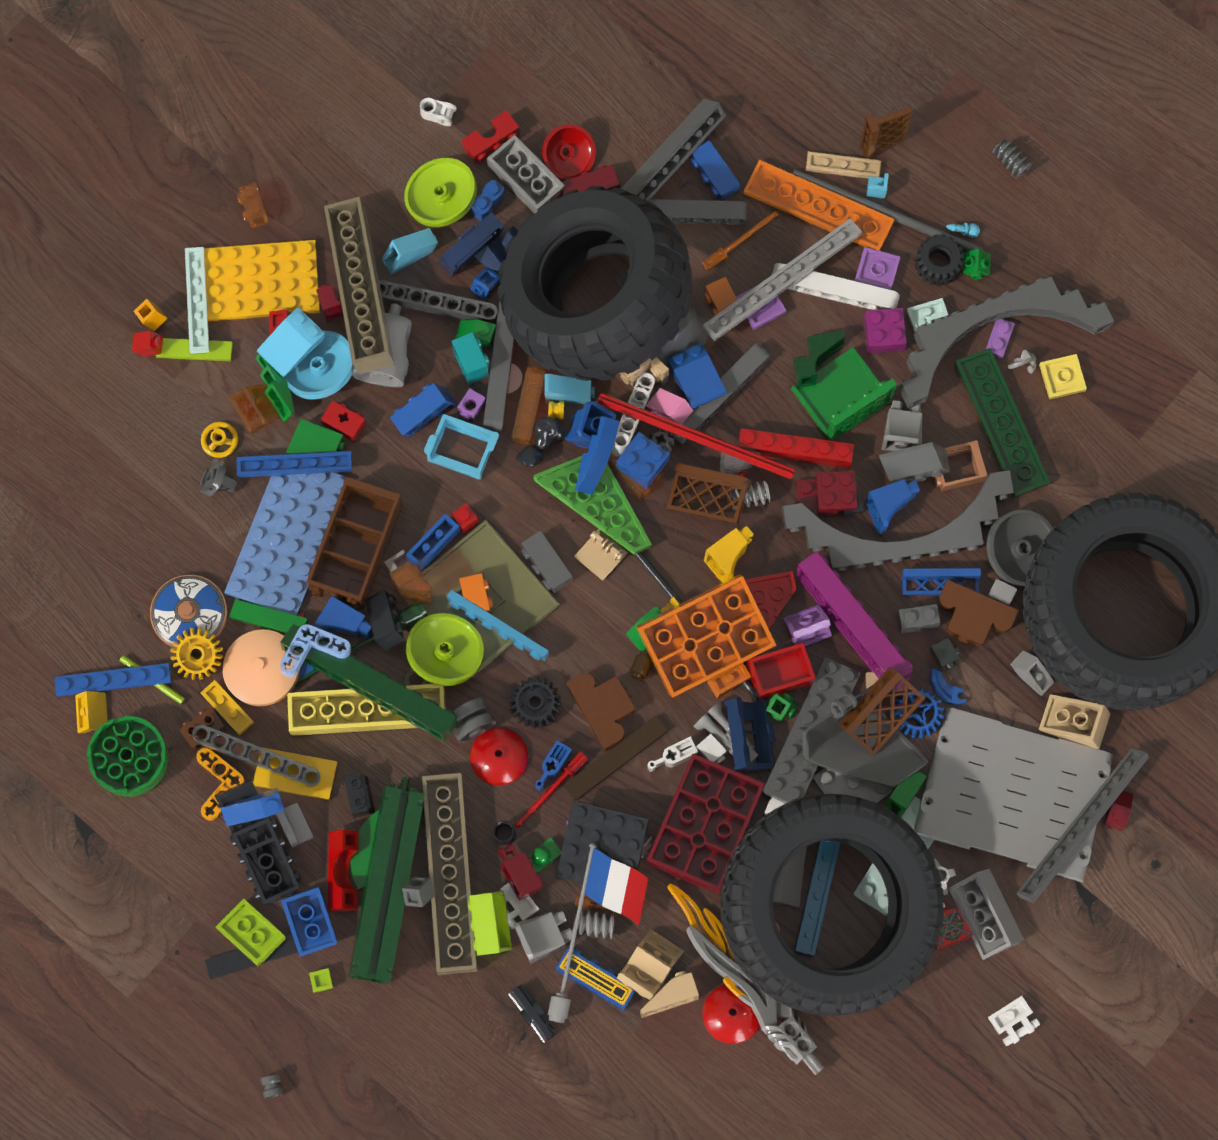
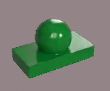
M550 837L527 856L533 862L535 873H539L557 859L562 851Z

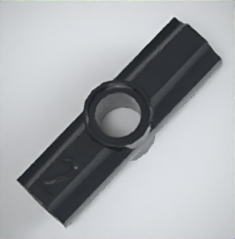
M522 984L508 994L520 1010L519 1013L523 1019L534 1029L543 1043L557 1033L545 1017V1012L536 1000L532 999Z

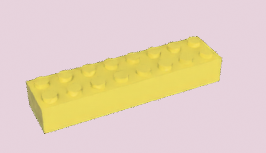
M423 684L406 686L407 689L418 691L423 698L428 701L430 699L435 701L439 707L446 710L445 688L443 685ZM352 689L288 693V721L291 736L418 728Z

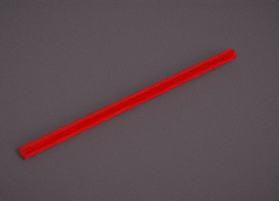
M601 393L598 398V404L789 479L794 475L795 469L604 393Z

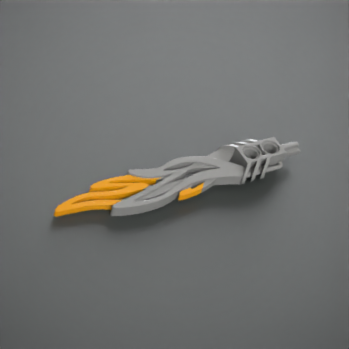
M669 884L667 886L668 890L687 916L690 926L686 931L700 956L716 973L724 978L723 982L740 1000L752 1008L761 1030L768 1035L767 1037L770 1041L774 1042V1046L778 1050L784 1051L796 1065L803 1060L810 1070L817 1075L824 1067L812 1053L817 1046L807 1033L805 1023L800 1021V1017L797 1014L794 1015L792 1008L768 996L746 976L733 957L725 938L723 926L715 915L707 908L702 910L711 927L710 929L697 904L680 888ZM689 906L691 907V909H692L693 912L695 913V915H696V917H697V920H698V922H699V924H700V926H701L703 932L705 933V935L708 937V939H709L710 941H708V940L702 935V933H701V931H700V929H699V927H698V924H697V922H696V920H695V917H694L692 911L690 910ZM726 947H727V950H728V953H729L730 958H728V957L725 955V954H726ZM752 984L754 985V987L757 989V991H758V993L760 994V996L757 994V992H756L750 985H752ZM777 1018L785 1019L782 1024L776 1026Z

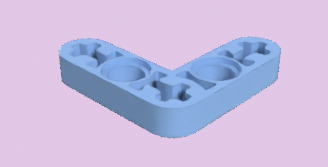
M303 625L298 629L280 663V668L283 675L287 677L296 675L311 647L337 658H346L351 653L350 643L344 638L314 626ZM310 631L311 636L307 635L305 638L303 633L307 634ZM326 637L330 642L324 646L319 644L320 639ZM344 645L346 650L342 649L341 652H339L338 647L342 648V646ZM296 647L304 649L299 655L294 654L293 650ZM292 662L293 668L287 670L286 666H289Z

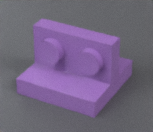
M819 604L783 618L790 632L793 645L804 643V646L832 636L829 628L831 626L830 620Z

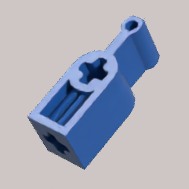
M558 740L555 742L543 761L542 769L544 774L540 780L536 781V790L541 792L547 779L554 778L560 773L562 767L572 754L571 748ZM554 764L555 770L551 769L548 771L547 765L551 766Z

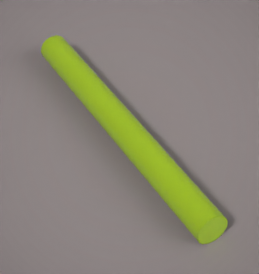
M125 655L119 660L129 668L141 667ZM166 684L154 685L182 705L186 698Z

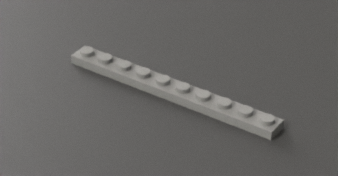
M850 218L703 324L704 330L715 342L861 236L862 231Z

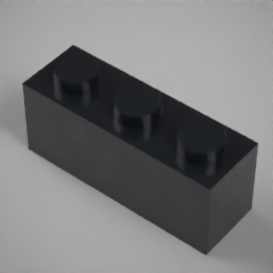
M383 589L365 599L375 641L385 651L404 641L403 632L405 630L399 620L401 615L396 608L397 600L394 595L389 594Z

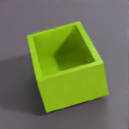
M497 891L469 896L468 908L472 913L471 929L475 935L473 946L474 950L477 951V956L512 950L505 892Z

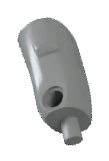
M391 304L389 313H385L395 365L359 375L355 368H353L352 376L354 378L387 387H402L404 385V379L407 376L409 366L407 347L412 323L408 318L400 316L402 308L400 305Z

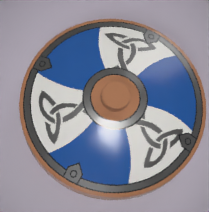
M182 575L167 581L156 592L150 607V620L155 633L165 644L172 648H177L172 644L173 641L180 643L177 636L181 635L184 638V630L188 631L190 635L191 628H194L195 633H197L198 628L201 627V634H204L208 629V637H211L212 634L216 635L213 639L214 642L224 630L228 617L227 603L221 590L212 581L198 575Z

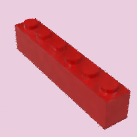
M741 428L738 447L764 457L850 469L854 444Z

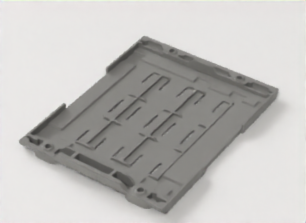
M946 708L914 831L920 836L968 850L970 847L1026 862L1027 867L1036 869L1058 841L1052 838L1059 839L1109 777L1113 755L1106 751L1059 738L1057 740L1004 725L1001 721L955 708ZM1097 824L1057 873L1058 876L1079 882L1084 881Z

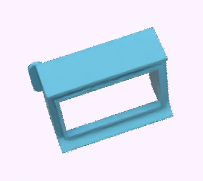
M443 414L435 435L429 436L424 452L427 454V461L481 480L482 473L491 451L494 450L499 434ZM446 428L488 443L478 468L436 454Z

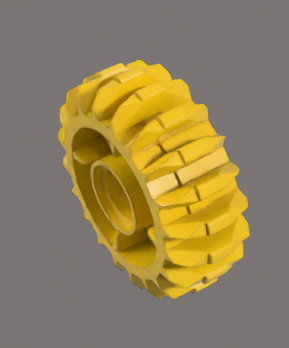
M199 627L197 633H195L194 628H191L190 635L188 631L184 630L183 635L185 637L183 638L181 635H178L177 639L180 643L173 641L172 644L177 648H171L170 652L176 653V655L171 656V660L177 659L178 661L173 666H181L178 673L185 670L184 677L186 678L189 673H192V680H195L196 674L199 675L200 680L203 679V673L209 677L211 675L209 669L215 673L217 669L213 665H221L216 659L223 658V655L217 654V652L223 650V647L216 648L220 640L213 642L216 635L212 634L211 637H208V629L204 634H201L202 628ZM192 650H201L202 657L198 659L194 658L192 656Z

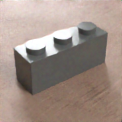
M541 530L521 543V553L526 560L530 559L532 561V569L537 575L541 574L544 579L542 583L547 590L551 589L553 593H556L573 582V576Z

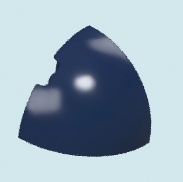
M512 226L474 255L475 258L486 267L499 271L501 262L507 257L505 249L511 238L516 237L518 230L515 226Z

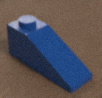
M278 788L220 807L227 826L266 818L285 811Z

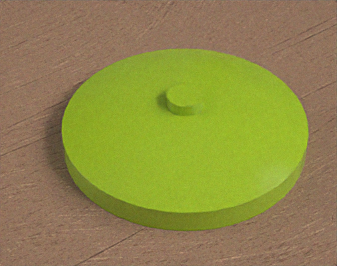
M453 158L434 159L422 165L410 177L405 188V205L417 222L429 227L447 226L461 219L470 210L476 198L477 183L473 173L463 162Z
M438 613L429 615L414 625L407 639L406 655L409 664L421 678L433 684L451 686L469 680L478 671L484 655V646L479 632L467 620L453 614Z

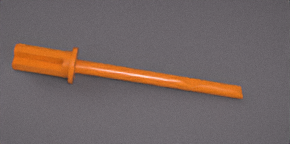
M774 211L726 248L718 247L715 253L702 261L705 269L710 270L722 260H727L728 252L779 214Z

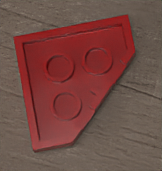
M793 571L745 579L768 629L771 628L796 592Z

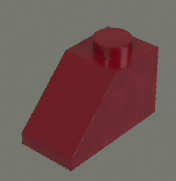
M1126 791L1121 792L1107 810L1103 823L1104 826L1123 831L1126 828L1134 794Z

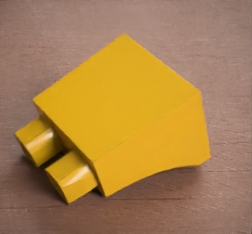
M747 526L740 531L735 528L706 550L704 562L722 583L734 577V569L738 560L746 552L747 545L752 542L751 538L754 534Z

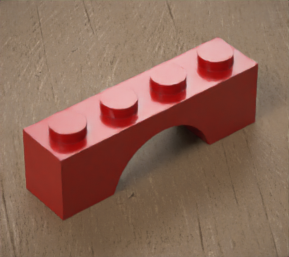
M341 829L329 832L328 911L347 912L358 910V890L350 882L349 866L352 857L358 852L359 831Z

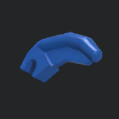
M936 668L931 669L930 682L933 690L946 704L957 706L967 703L966 699L960 700L958 698V694H963L964 689L947 684L939 670Z

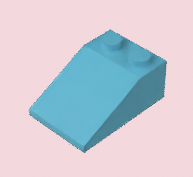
M297 307L257 349V352L282 377H285L324 340L325 333Z

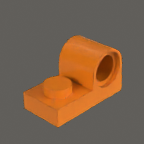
M742 662L709 679L707 683L716 698L720 699L730 693L733 688L751 679L752 676Z

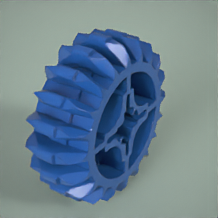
M922 686L919 692L926 697L924 700L927 704H919L916 710L923 712H921L920 716L911 713L898 728L899 731L903 728L905 729V736L911 732V738H915L916 733H918L919 738L922 739L923 732L929 737L930 730L935 733L937 731L935 726L940 727L941 722L939 720L944 718V715L940 714L944 708L937 707L942 701H935L937 694H933L931 697L929 695L931 693L930 689L924 693V687ZM915 693L907 694V701L913 703L915 701L914 698L918 696ZM898 695L900 699L895 698L894 703L896 705L903 704V695ZM902 708L894 709L896 711L894 712V718L900 717L902 715ZM932 709L933 719L929 724H926L925 714ZM914 720L921 727L910 725L907 721Z

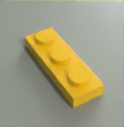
M215 680L201 692V695L239 736L254 724L253 720Z

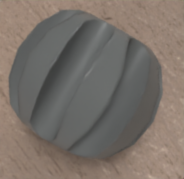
M658 428L656 433L652 431L648 435L649 439L656 444L662 440L663 442L659 446L670 453L672 451L670 446L675 445L674 438H670L672 434L669 431L663 432L662 428Z

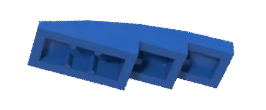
M608 417L600 418L597 435H592L588 454L583 453L575 491L589 495L593 494L609 460L620 421Z

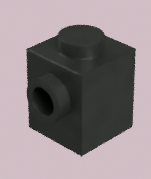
M949 638L931 646L930 652L940 671L945 668L948 671L957 666L956 663L959 660L960 652L956 645H952Z

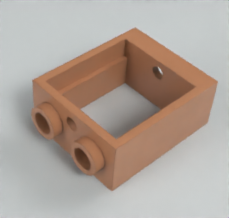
M978 441L944 448L947 451V457L969 452L976 476L947 483L945 482L944 475L934 477L936 486H940L941 492L986 480L987 473Z

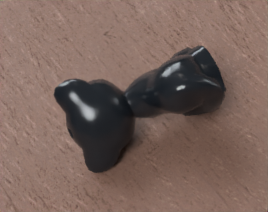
M546 416L537 420L534 425L535 444L525 446L517 454L516 461L521 462L525 467L537 466L544 460L542 450L547 448L554 439L562 440L565 438V434L555 418Z

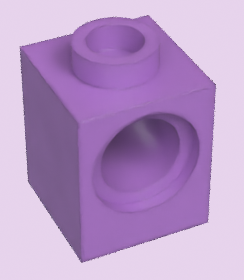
M469 388L458 405L459 415L467 421L471 419L475 422L486 405V398ZM471 403L476 405L472 410L466 408Z

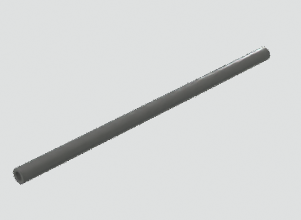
M795 169L793 175L895 219L894 221L931 237L935 234H938V237L944 234L946 235L945 238L951 236L953 242L957 240L959 243L958 247H962L967 252L975 249L983 250L980 246Z

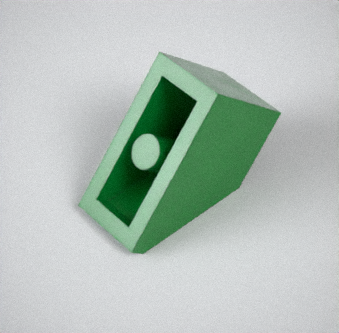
M478 319L460 321L455 339L473 332L474 337L479 338L482 347L491 349L496 332L495 324Z

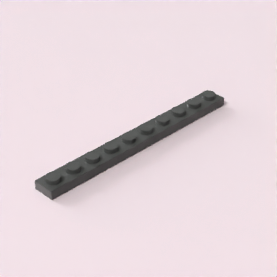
M1134 748L1129 750L1017 891L1020 898L1032 903L1038 899L1147 761L1149 756L1146 752Z

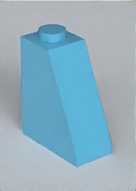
M430 228L392 240L381 260L389 274L392 275L433 253L438 244L437 238Z
M545 374L546 404H549V401H554L555 403L564 401V404H585L586 402H591V398H595V387H591V380L583 381L572 377Z

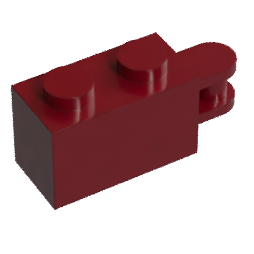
M509 843L508 847L498 849L499 855L503 860L500 868L517 899L521 901L539 892L543 886L541 876L535 873L530 857H526L524 852L518 854L513 844ZM509 854H511V855L513 856V857L510 858V859H509L508 856H507V855H509Z

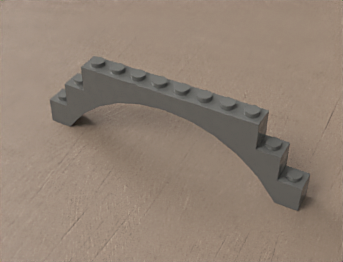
M1045 277L1039 278L1031 285L1024 284L1020 286L1016 291H1006L998 298L991 297L985 300L983 304H973L967 310L962 312L958 310L945 319L940 317L932 324L920 325L913 336L920 350L912 352L906 362L913 378H905L899 387V391L908 409L925 403L934 372L941 359L956 342L986 323L1006 317L1042 316L1071 323L1095 335L1110 329L1114 319L1105 302L1100 304L1093 303L1087 308L1078 289L1074 291L1067 290L1060 294L1052 277L1046 279Z
M1010 470L990 473L976 498L961 515L948 525L927 536L898 542L863 540L842 533L821 521L803 503L783 506L782 514L785 530H790V533L802 531L801 528L804 527L808 550L813 549V552L824 551V547H827L830 568L841 572L846 571L849 566H854V569L865 568V564L873 563V566L884 565V561L887 560L897 563L903 562V558L906 557L916 560L922 559V555L925 554L935 557L941 556V552L948 551L949 554L959 553L962 548H967L968 551L978 550L979 546L983 545L980 522L984 526L994 524V520L999 519L995 497L998 500L1008 499L1009 495L1014 492Z

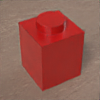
M153 331L133 333L132 352L143 357L160 355L162 353L163 336Z
M466 503L451 514L452 520L459 525L463 535L479 524L478 517Z

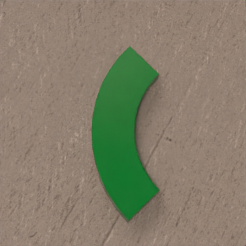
M378 811L371 815L359 829L358 852L351 859L352 876L358 890L365 886Z

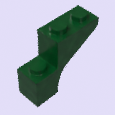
M835 330L830 333L814 334L807 337L809 356H800L793 359V370L798 388L816 385V369L818 366L844 347V330Z

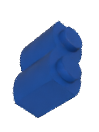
M495 180L488 182L482 194L475 198L471 207L472 216L481 222L490 213H493V210L500 206L504 200V187Z

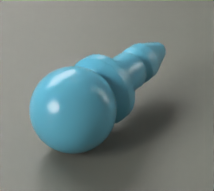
M964 223L963 225L949 224L946 226L949 230L961 232L962 236L967 235L969 238H975L980 233V228L975 223Z

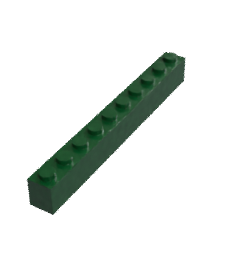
M295 624L291 626L280 641L282 650L287 652L300 628ZM308 631L307 634H306V633H303V635H304L305 638H306L307 635L311 636V634L309 633V631ZM323 638L319 641V644L323 646L328 644ZM296 647L294 648L293 653L299 655L303 652L304 649L302 647ZM311 647L304 660V663L444 743L457 725V718L454 712L449 709H442L438 703L431 699L428 701L416 690L411 691L407 689L402 682L391 680L386 673L377 672L370 664L366 662L364 664L361 663L352 654L341 659Z

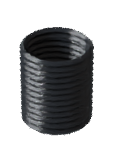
M500 821L494 826L493 835L500 844L508 845L515 840L516 831L510 822ZM502 826L512 828V835L507 840L497 838V832Z

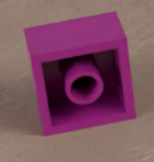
M903 308L865 311L864 328L867 354L905 351L907 343Z

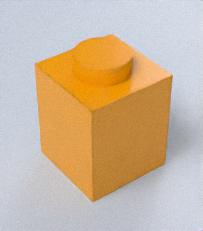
M148 299L134 310L140 321L153 331L168 319L159 306Z

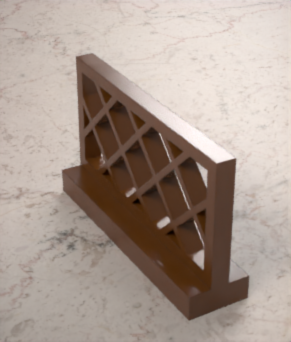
M910 107L877 119L874 118L873 113L865 116L860 147L866 159H874L876 151L906 140L912 114Z
M675 464L674 470L676 474L667 504L668 509L735 524L739 523L747 488L750 489L751 480L746 477L685 464ZM680 477L687 478L690 483L683 489L679 486ZM702 481L707 488L698 493L694 485ZM717 485H721L724 492L716 497L712 489ZM692 487L696 495L687 500L684 492ZM735 489H740V497L733 501L729 493ZM709 491L713 499L704 504L701 496ZM681 495L685 503L679 507L673 506L675 498ZM727 495L731 503L722 508L718 500ZM699 499L702 507L693 510L690 503ZM716 502L720 510L710 514L707 507ZM732 506L736 510L734 519L728 518L724 512Z
M890 666L858 701L857 707L850 710L838 725L874 756L926 697ZM901 680L903 682V691L895 692V685ZM915 693L918 696L913 703H907V694ZM903 695V704L894 705V696ZM890 696V705L881 706L883 698ZM903 708V714L900 717L894 718V709ZM882 710H890L889 719H881ZM873 711H877V720L868 721V715ZM882 723H890V728L887 732H881ZM877 724V733L868 734V725ZM858 726H864V735H855L853 732ZM877 737V743L871 749L868 746V738Z

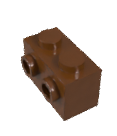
M212 707L203 709L198 713V717L185 721L181 725L182 728L179 729L194 752L203 746L198 744L193 738L195 727L205 725L220 732L227 730ZM200 730L196 736L198 739L203 740L207 737V732Z

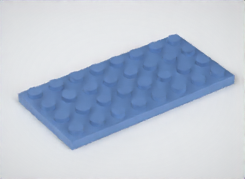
M337 473L271 476L225 589V595L298 616L309 589L306 584L307 578L346 477Z

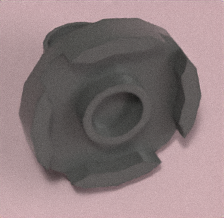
M219 459L212 460V467L210 469L206 468L202 475L200 487L203 489L200 492L207 496L213 495L218 488L234 492L237 482L225 476V462Z

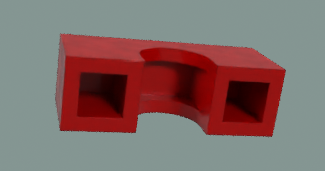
M507 110L492 119V127L496 131L494 136L484 138L476 130L461 140L462 148L474 164L486 160L489 154L500 148L512 136L519 137L520 127Z

